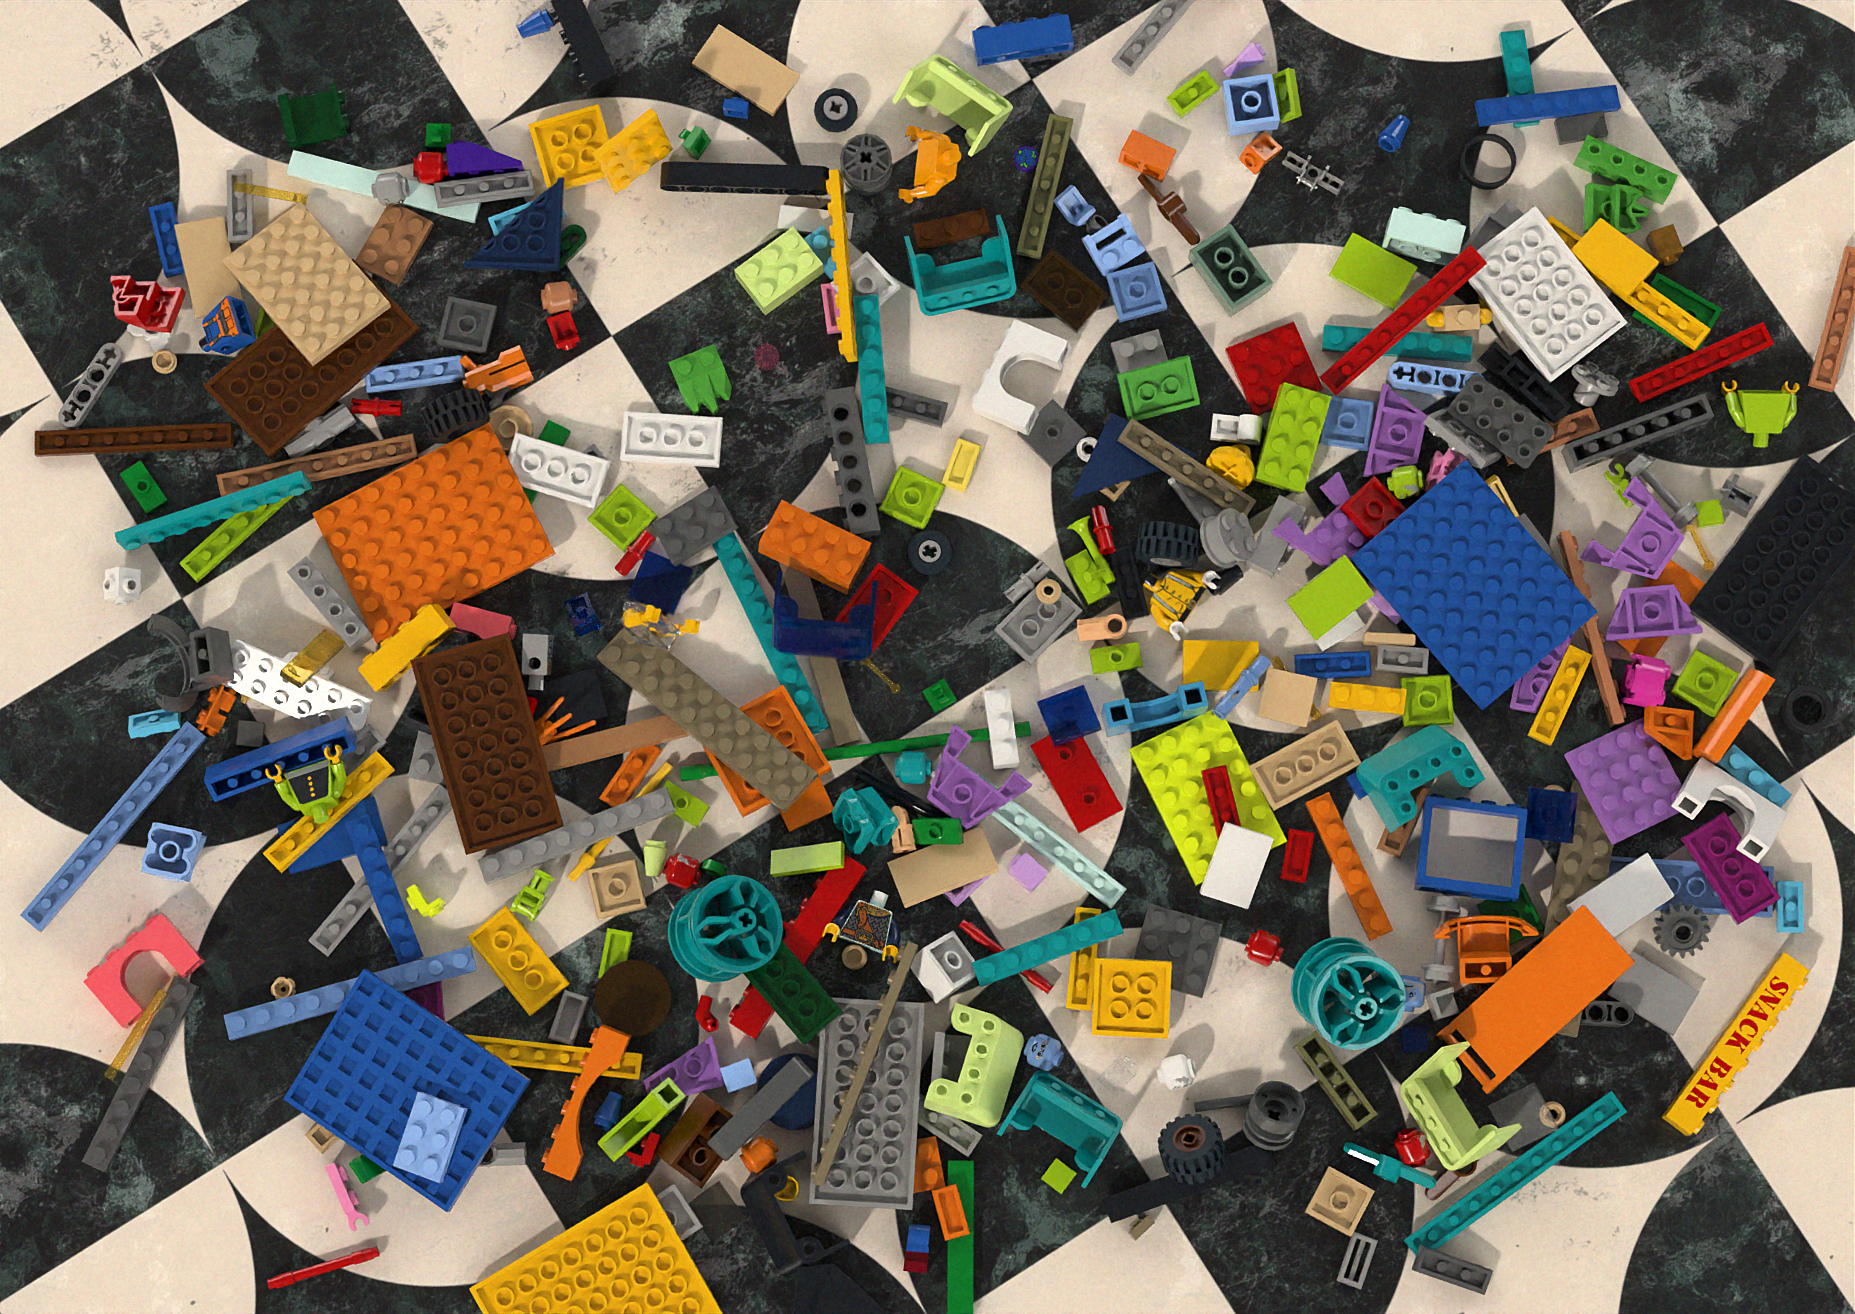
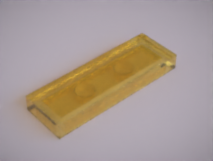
M324 629L281 669L280 676L298 688L303 687L344 648L345 641Z

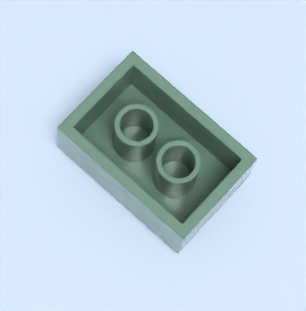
M1231 223L1189 251V261L1229 317H1232L1271 291L1272 280Z

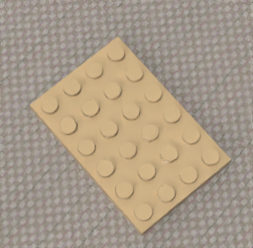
M301 202L222 260L228 270L312 366L391 307L389 301Z

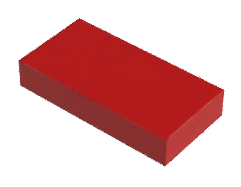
M1289 828L1280 879L1306 883L1314 833Z

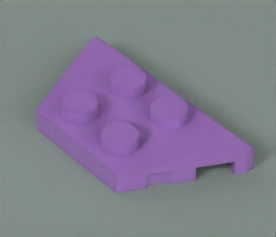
M1384 383L1381 388L1363 477L1391 472L1396 467L1417 465L1425 429L1423 422L1427 415L1418 408H1414L1403 396L1397 395L1390 389V386Z
M1674 585L1627 588L1621 592L1605 635V642L1701 634L1703 628L1701 625H1698L1690 613V608L1682 601L1680 593Z

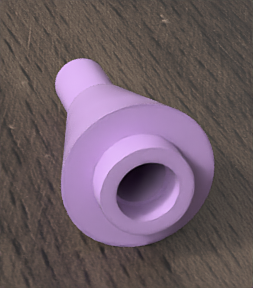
M1251 41L1235 59V62L1222 71L1229 78L1240 69L1243 70L1265 62L1263 56L1266 53L1259 43L1254 45Z

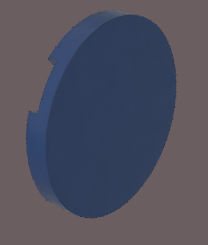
M790 1053L774 1059L766 1066L759 1078L757 1093L797 1055L815 1074L769 1120L783 1129L798 1131L814 1126L818 1060L806 1054Z

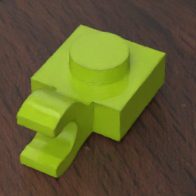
M1617 463L1614 468L1617 470L1618 475L1612 476L1607 470L1604 473V478L1613 485V490L1627 509H1629L1635 503L1622 496L1630 483L1626 478L1623 479L1624 468L1621 464Z

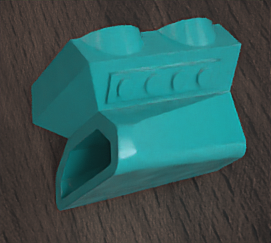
M851 787L840 795L832 810L834 824L838 830L843 832L845 844L854 854H862L870 841L876 847L887 845L899 825L895 814L873 787L858 791Z

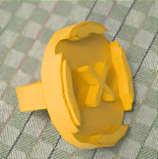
M1243 444L1231 447H1218L1212 451L1206 460V467L1240 490L1249 486L1255 476L1250 448Z

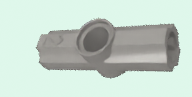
M343 403L324 417L315 418L300 434L284 446V449L291 459L304 457L315 449L320 450L330 445L335 440L336 435L357 421Z
M526 1142L492 1143L490 1149L493 1151L492 1160L489 1162L482 1160L478 1167L526 1165Z

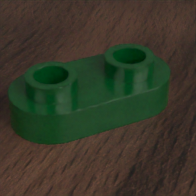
M569 225L562 231L560 268L564 267L587 243L586 232L579 225ZM573 236H578L579 240L577 242H572L571 238Z

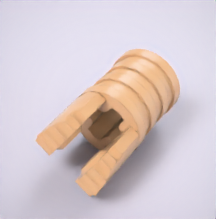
M895 805L891 811L897 817L899 825L891 837L893 853L916 850L915 839L908 810Z

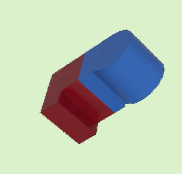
M909 1225L903 1271L927 1273L930 1244L929 1225Z

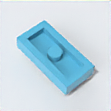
M822 225L806 236L804 240L823 263L824 272L832 280L833 271L837 270L836 262H833L831 248L835 247V242Z
M161 709L129 716L128 732L130 738L147 737L150 734L180 729L181 713Z
M1775 882V889L1781 899L1776 901V933H1803V882Z

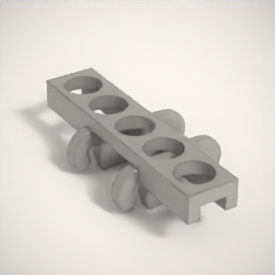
M1290 151L1287 153L1282 165L1301 175L1296 177L1298 179L1297 184L1300 182L1311 187V192L1313 189L1318 188L1316 185L1318 184L1338 195L1344 181L1328 173L1330 166L1327 165L1325 170L1322 171L1309 163L1312 158L1311 155L1305 160ZM1294 158L1296 160V164L1294 165L1288 162L1287 159ZM1312 169L1316 170L1318 173V175L1314 178L1310 177L1308 174V172ZM1325 176L1328 178L1327 183L1322 181ZM1333 181L1337 182L1339 184V188L1336 189L1335 187L1331 186L1330 183Z

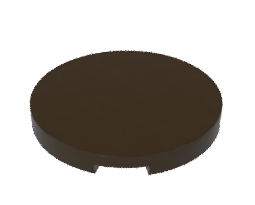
M627 960L615 964L602 975L595 991V1006L600 1019L605 1025L632 1035L631 1037L642 1036L654 1031L666 1019L671 1006V990L667 979L655 966L640 960Z

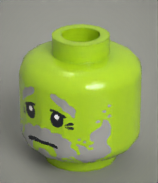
M1415 465L1396 467L1392 470V477H1387L1388 489L1390 492H1394L1398 499L1417 497L1421 494V490L1425 489L1423 471L1418 470Z

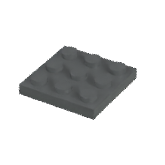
M1149 903L1134 959L1172 961L1171 990L1202 998L1223 924Z

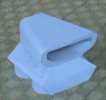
M152 823L148 833L149 840L146 852L142 858L141 872L162 879L182 883L184 881L190 882L195 860L203 848L207 836L201 835L202 832L162 823Z

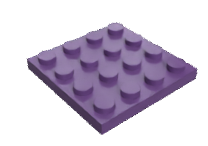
M1644 717L1564 755L1612 845L1680 813L1671 805L1682 784L1660 743L1644 732Z

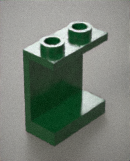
M335 82L330 83V91L290 99L287 93L277 95L286 140L291 149L348 136L347 127L351 126L348 113H343L342 104H346L343 90H338Z

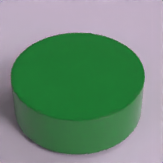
M705 859L701 866L704 872L716 878L723 877L727 873V868L724 865L711 859Z

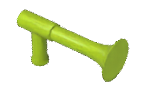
M1086 516L1071 524L1067 529H1073L1081 536L1098 568L1084 573L1083 578L1085 582L1090 583L1102 577L1107 585L1114 582L1116 578L1107 561L1100 554L1088 528L1090 516Z

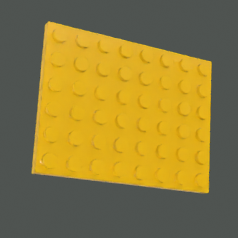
M649 1182L469 1288L483 1314H724Z

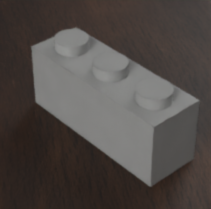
M1279 495L1256 540L1257 549L1254 550L1253 556L1246 560L1245 566L1269 578H1272L1274 572L1279 574L1286 561L1282 559L1285 550L1290 552L1292 547L1284 539L1273 536L1271 531L1289 516L1302 529L1307 519V516L1303 515L1306 507Z

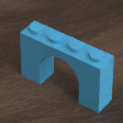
M1203 681L1178 686L1177 691L1173 694L1155 700L1129 703V699L1125 698L1103 703L1101 715L1106 736L1111 737L1204 715L1209 704Z

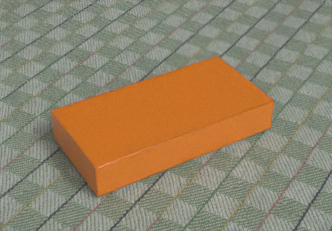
M953 1184L931 1190L945 1241L970 1234L957 1185Z

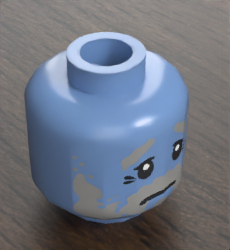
M1400 975L1406 994L1404 1011L1414 1012L1415 1008H1420L1424 1005L1426 985L1420 981V977Z

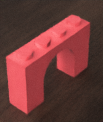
M457 602L453 603L450 619L457 626L454 630L455 632L474 636L481 640L509 632L510 639H514L517 625H514L515 621L512 617Z
M163 914L152 916L145 923L146 927L138 933L136 931L126 939L127 944L120 950L117 948L109 953L106 957L107 961L100 967L97 965L87 973L88 978L83 981L123 1028L129 1029L147 1013L131 994L125 981L126 969L134 957L146 951H157L185 978L205 962L170 919Z

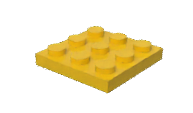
M599 104L528 124L547 190L560 177H564L565 180L564 190L605 178L593 155L594 151L609 141Z
M650 108L594 151L593 155L609 187L617 194L619 191L626 189L637 177L647 173L650 167L659 160L665 159L673 148L657 114Z
M1095 957L1092 1035L1168 1039L1172 961Z

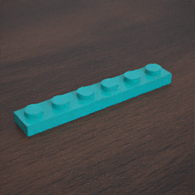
M878 294L853 296L865 445L890 443L879 298Z
M1324 325L1322 351L1347 353L1373 329ZM1408 332L1382 356L1470 363L1473 337Z
M1113 909L972 962V966L980 987H984L1122 935L1124 932L1116 911Z

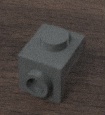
M1735 474L1732 481L1726 480L1719 493L1723 494V497L1719 504L1746 518L1758 496L1737 486L1736 484L1740 476Z

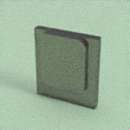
M720 1181L689 1202L692 1210L703 1225L702 1229L712 1243L746 1219Z

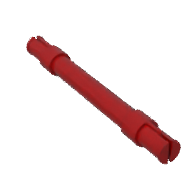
M966 919L958 926L971 939L982 944L992 953L996 954L1005 950L985 935V932ZM1029 969L1020 973L1027 978V981L1047 993V995L1054 987L1035 970Z
M377 1246L358 1250L350 1255L274 1276L271 1279H267L268 1287L272 1290L273 1288L288 1286L296 1283V1281L372 1260L375 1257H380Z

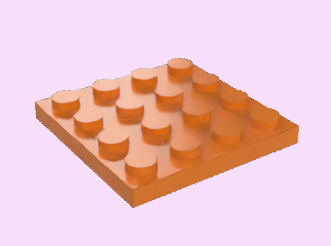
M784 685L738 708L818 773L817 778L832 771L829 762ZM703 747L742 818L772 803Z

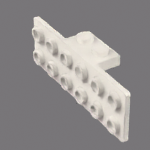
M236 640L233 643L231 655L235 679L222 683L223 685L316 727L347 716L356 735L363 730L373 700L333 682L336 671L329 669L326 664L315 663L306 659L305 655L298 652L290 651L281 659L240 640Z

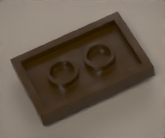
M1053 249L1048 252L1020 285L1021 289L1076 334L1109 296V294Z

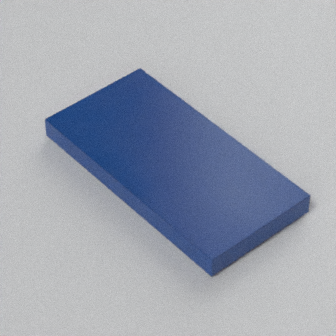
M373 796L360 801L288 867L290 874L355 856L356 852L344 823L365 815L370 817L381 848L388 846L376 798ZM300 819L277 825L279 836L281 837Z

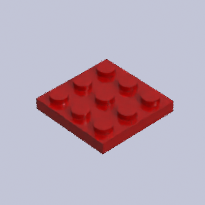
M1294 321L1225 349L1252 415L1259 416L1273 409L1279 385L1284 382L1315 392L1322 391L1323 389Z

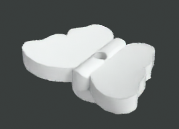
M131 324L127 326V329L134 336H143L146 341L150 342L153 352L156 353L158 350L166 349L169 344L168 340L172 337L174 327L171 333L151 331Z

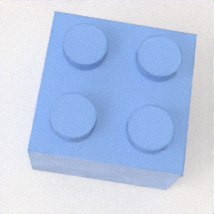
M1272 73L1223 81L1221 92L1229 136L1278 129L1280 117Z

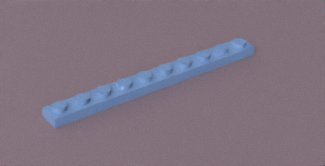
M186 721L20 916L38 931L42 932L207 740V737Z
M467 946L374 972V974L400 992H405L478 970L472 947ZM358 977L223 1015L229 1040L232 1041L338 1011Z

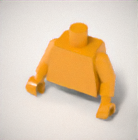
M915 126L907 127L905 137L911 135L910 141L913 142L919 139L922 140L918 144L914 186L917 187L912 190L899 189L900 199H904L907 203H912L914 197L919 199L934 196L943 186L955 179L957 163L961 160V153L958 144L951 143L949 136L930 130L921 131V128Z

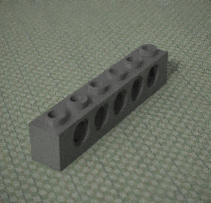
M854 386L824 391L825 399L821 400L823 414L829 415L830 423H825L827 437H833L834 446L830 447L832 462L837 461L839 469L834 471L836 485H841L843 494L838 495L841 510L846 509L847 518L843 519L844 529L860 538L881 535ZM839 411H845L848 414V417L843 421L837 420L834 416ZM843 435H850L853 440L845 445L839 442V438ZM849 458L857 461L856 466L853 468H846L843 463ZM857 482L862 487L858 492H851L848 490L849 484ZM857 506H862L866 509V512L862 516H855L852 510Z
M1705 393L1568 443L1563 447L1561 453L1571 474L1709 423L1714 414Z

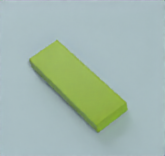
M842 841L773 850L771 851L770 874L773 877L844 868L845 844Z

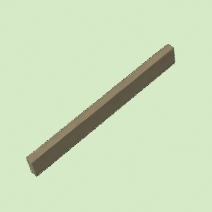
M779 562L836 746L840 747L860 741L859 731L809 576Z

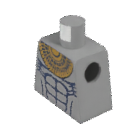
M523 634L522 674H529L528 689L543 690L544 675H551L554 635ZM536 658L541 662V666L538 669L533 666Z

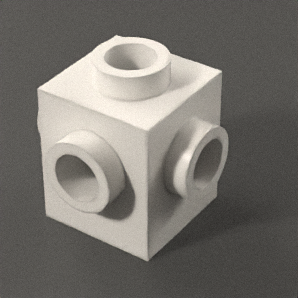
M125 567L105 570V580L103 583L104 599L114 601V605L127 606L129 602L139 600L142 589L140 584L141 570Z

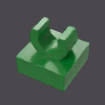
M427 123L426 149L447 150L446 144H451L452 125Z
M696 125L691 132L683 129L678 136L684 140L682 146L688 154L699 160L711 142L706 132Z
M944 678L922 691L935 714L957 701Z

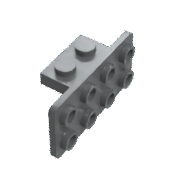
M1478 374L1471 376L1447 409V413L1524 469L1531 465L1554 434L1553 428L1532 414L1529 408L1518 404L1507 392L1499 390Z

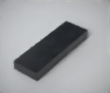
M1132 543L1117 546L1113 553L1108 554L1112 572L1116 578L1115 585L1123 617L1126 622L1148 617L1149 611Z

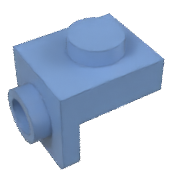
M1073 185L1067 187L1053 200L1067 221L1076 226L1086 224V220L1089 221L1092 217L1091 215L1096 212V209L1087 204Z

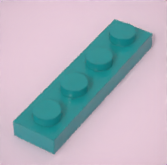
M1524 29L1500 32L1499 41L1509 97L1535 94ZM1540 121L1513 123L1514 128L1535 126Z

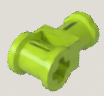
M537 868L534 870L535 875L529 886L524 885L510 909L513 913L517 911L528 917L532 923L542 910L546 899L544 895L550 882L555 880L554 877ZM523 904L529 906L532 909L526 908L525 906H523Z

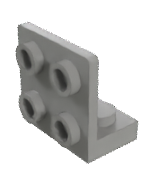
M935 1032L931 1083L940 1078L958 1083L972 1036L945 1035L944 1032Z

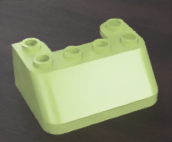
M955 1003L951 1023L957 1031L972 1035L958 1083L943 1078L934 1080L929 1086L923 1108L983 1127H993L1000 1121L1024 1044V1038L1020 1031L997 1016Z

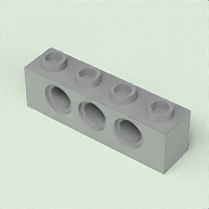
M307 556L287 571L353 652L373 638L370 631Z

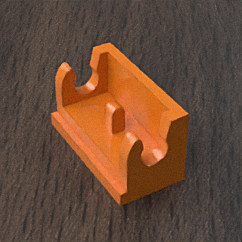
M1132 129L1121 150L1118 162L1162 183L1177 150Z

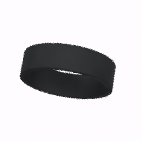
M1481 134L1471 139L1465 146L1460 159V167L1464 178L1471 185L1484 190L1496 189L1504 185L1510 179L1516 166V154L1512 145L1506 139L1496 134ZM1480 141L1496 142L1503 146L1510 156V173L1498 182L1486 183L1479 181L1467 170L1465 164L1466 151L1473 144Z

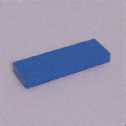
M171 201L148 207L165 277L170 278L185 274L174 230V225L179 224L174 203Z
M1370 651L1294 655L1295 673L1318 678V680L1372 676Z

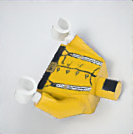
M1176 570L1175 572L1169 571L1164 580H1161L1150 573L1143 586L1154 592L1149 604L1151 605L1150 611L1157 625L1171 633L1175 640L1179 641L1181 638L1177 633L1181 630L1187 633L1184 623L1205 593L1207 587L1204 585L1206 584L1211 589H1216L1217 586L1211 581L1214 578L1220 579L1221 577L1214 571Z

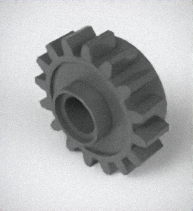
M1679 901L1678 905L1675 906L1670 903L1668 904V909L1660 910V918L1654 919L1658 925L1652 928L1654 934L1657 935L1655 941L1657 944H1661L1660 948L1663 952L1669 949L1671 957H1674L1677 952H1679L1681 958L1685 957V952H1689L1691 956H1694V949L1697 948L1702 951L1701 942L1709 941L1705 934L1711 932L1709 925H1706L1709 920L1706 915L1702 916L1701 908L1694 910L1692 903H1689L1687 906L1683 905L1682 901ZM1680 926H1687L1684 932H1676Z

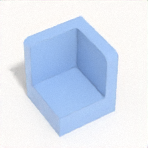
M749 1058L720 1068L729 1094L757 1083Z

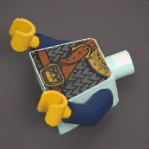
M874 890L869 903L858 900L857 904L850 903L836 914L832 922L827 924L823 931V937L826 933L834 935L832 942H835L839 935V938L883 954V961H885L886 956L891 955L894 957L893 963L897 962L896 958L901 935L898 921L892 917L893 913L883 909L888 895Z

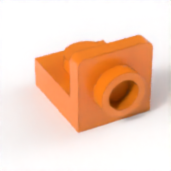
M1265 131L1246 146L1239 160L1256 175L1268 161L1280 153L1282 147Z

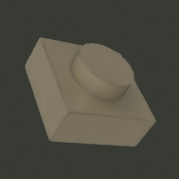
M1139 1215L1129 1225L1132 1230L1128 1234L1136 1241L1155 1222L1149 1215L1145 1218Z

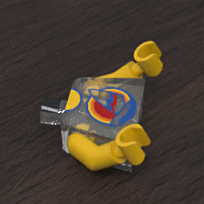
M629 600L623 606L624 614L620 622L637 643L669 651L678 636H683L684 633L697 634L699 632L700 621L685 619V626L681 623L672 624L661 613V609H656L652 605Z

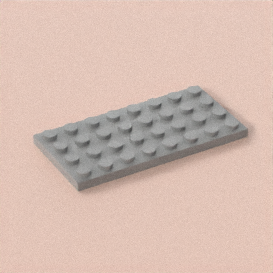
M832 998L843 1013L820 1032L811 1172L816 1162L821 1163L824 1155L820 1153L825 1138H831L833 1129L830 1128L832 1119L835 1114L840 1115L843 1105L839 1104L844 1090H850L853 1081L849 1080L854 1065L859 1067L862 1057L858 1056L863 1042H869L872 1033L868 1032L873 1017L878 1019L881 1009L877 1008L880 1000ZM897 1001L824 1187L813 1184L814 1178L811 1177L809 1204L900 1210L913 1209L925 1003Z

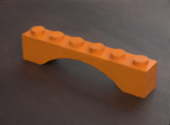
M605 1024L601 1025L599 1029H594L589 1041L593 1043L590 1053L585 1052L580 1066L583 1067L581 1076H575L570 1090L574 1091L570 1101L566 1099L561 1110V1114L564 1115L561 1125L557 1123L553 1130L551 1138L555 1140L552 1148L547 1147L541 1161L545 1163L543 1170L569 1181L575 1178L584 1156L579 1134L580 1112L584 1099L596 1079L610 1066L623 1059L632 1035Z

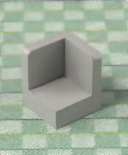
M1453 987L1426 996L1434 1021L1459 1013L1453 996V992H1455Z

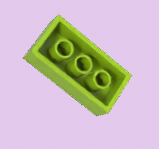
M1285 382L1279 385L1256 463L1253 481L1296 494L1304 492L1332 398L1331 396Z

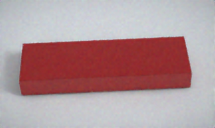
M1226 765L1201 770L1218 840L1225 822L1241 826Z

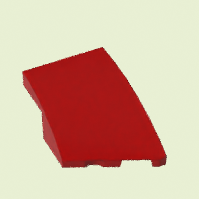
M111 276L110 282L114 290L112 298L115 302L114 313L118 319L143 329L171 333L186 295L182 287H160L156 281L135 282L131 276Z

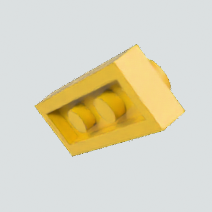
M1331 681L1328 707L1404 715L1407 689Z

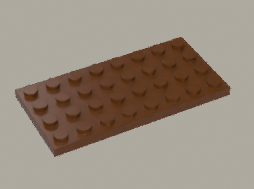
M354 259L352 261L389 301L391 307L314 366L308 362L275 324L203 385L204 389L269 458H272L300 434L310 422L321 416L420 331L419 327Z
M509 632L410 660L465 854L468 855L563 827V821Z

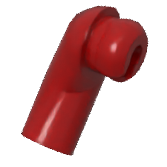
M701 995L695 1015L696 1020L703 1030L707 1032L716 1031L719 1027V1021L710 1012L713 998Z

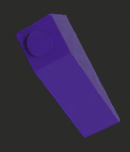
M456 140L452 144H446L448 173L451 180L524 171L522 161L472 142Z

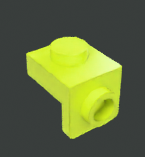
M415 884L406 889L409 894L406 897L409 905L413 910L418 908L424 917L429 915L432 918L443 911L442 907L446 905V902L441 897L428 904L422 892Z

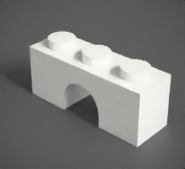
M1009 688L984 691L983 698L989 728L993 771L1018 768L1019 757Z

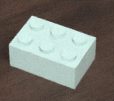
M1406 207L1393 208L1381 248L1392 253L1446 266L1459 255L1466 226L1461 225L1459 221L1436 219L1435 215L1423 213L1422 215L1412 213L1413 211Z

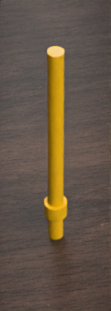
M665 762L635 798L653 792L673 767ZM614 836L595 843L587 853L584 852L578 859L580 862L567 877L575 883L587 868L590 869L595 864L596 857Z

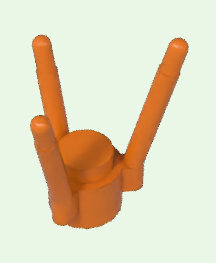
M561 696L540 719L535 721L540 744L543 746L547 742L552 744L561 738L596 724V721L592 720L556 734V728L572 717V714L568 713L553 724L550 721L545 722L564 701V697Z

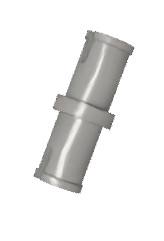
M1040 559L1026 574L1022 573L1019 576L1020 579L1003 593L1015 604L1029 590L1032 591L1035 588L1034 585L1050 573L1051 570Z

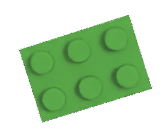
M1188 355L1116 374L1128 421L1131 418L1138 421L1200 404L1191 360Z

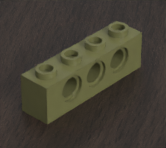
M1314 1031L1293 1047L1353 1131L1378 1115L1317 1031Z

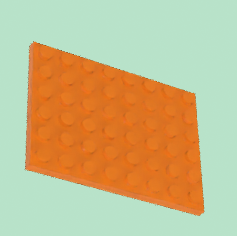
M490 422L312 513L377 645H380L390 636L394 637L399 632L398 628L407 620L412 621L418 615L417 611L425 604H439L446 611L453 607L454 602L462 603L556 554Z

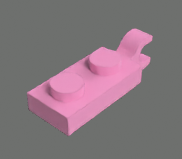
M338 1163L326 1166V1171L343 1211L348 1217L350 1229L357 1231L355 1221L358 1218L363 1220L365 1226L370 1225L368 1216L358 1212L357 1204L360 1202L354 1189L350 1190L346 1181L350 1179L345 1167H340Z

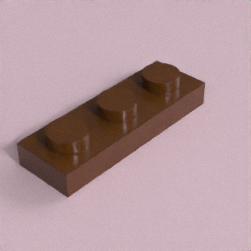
M985 208L913 224L918 250L990 234Z

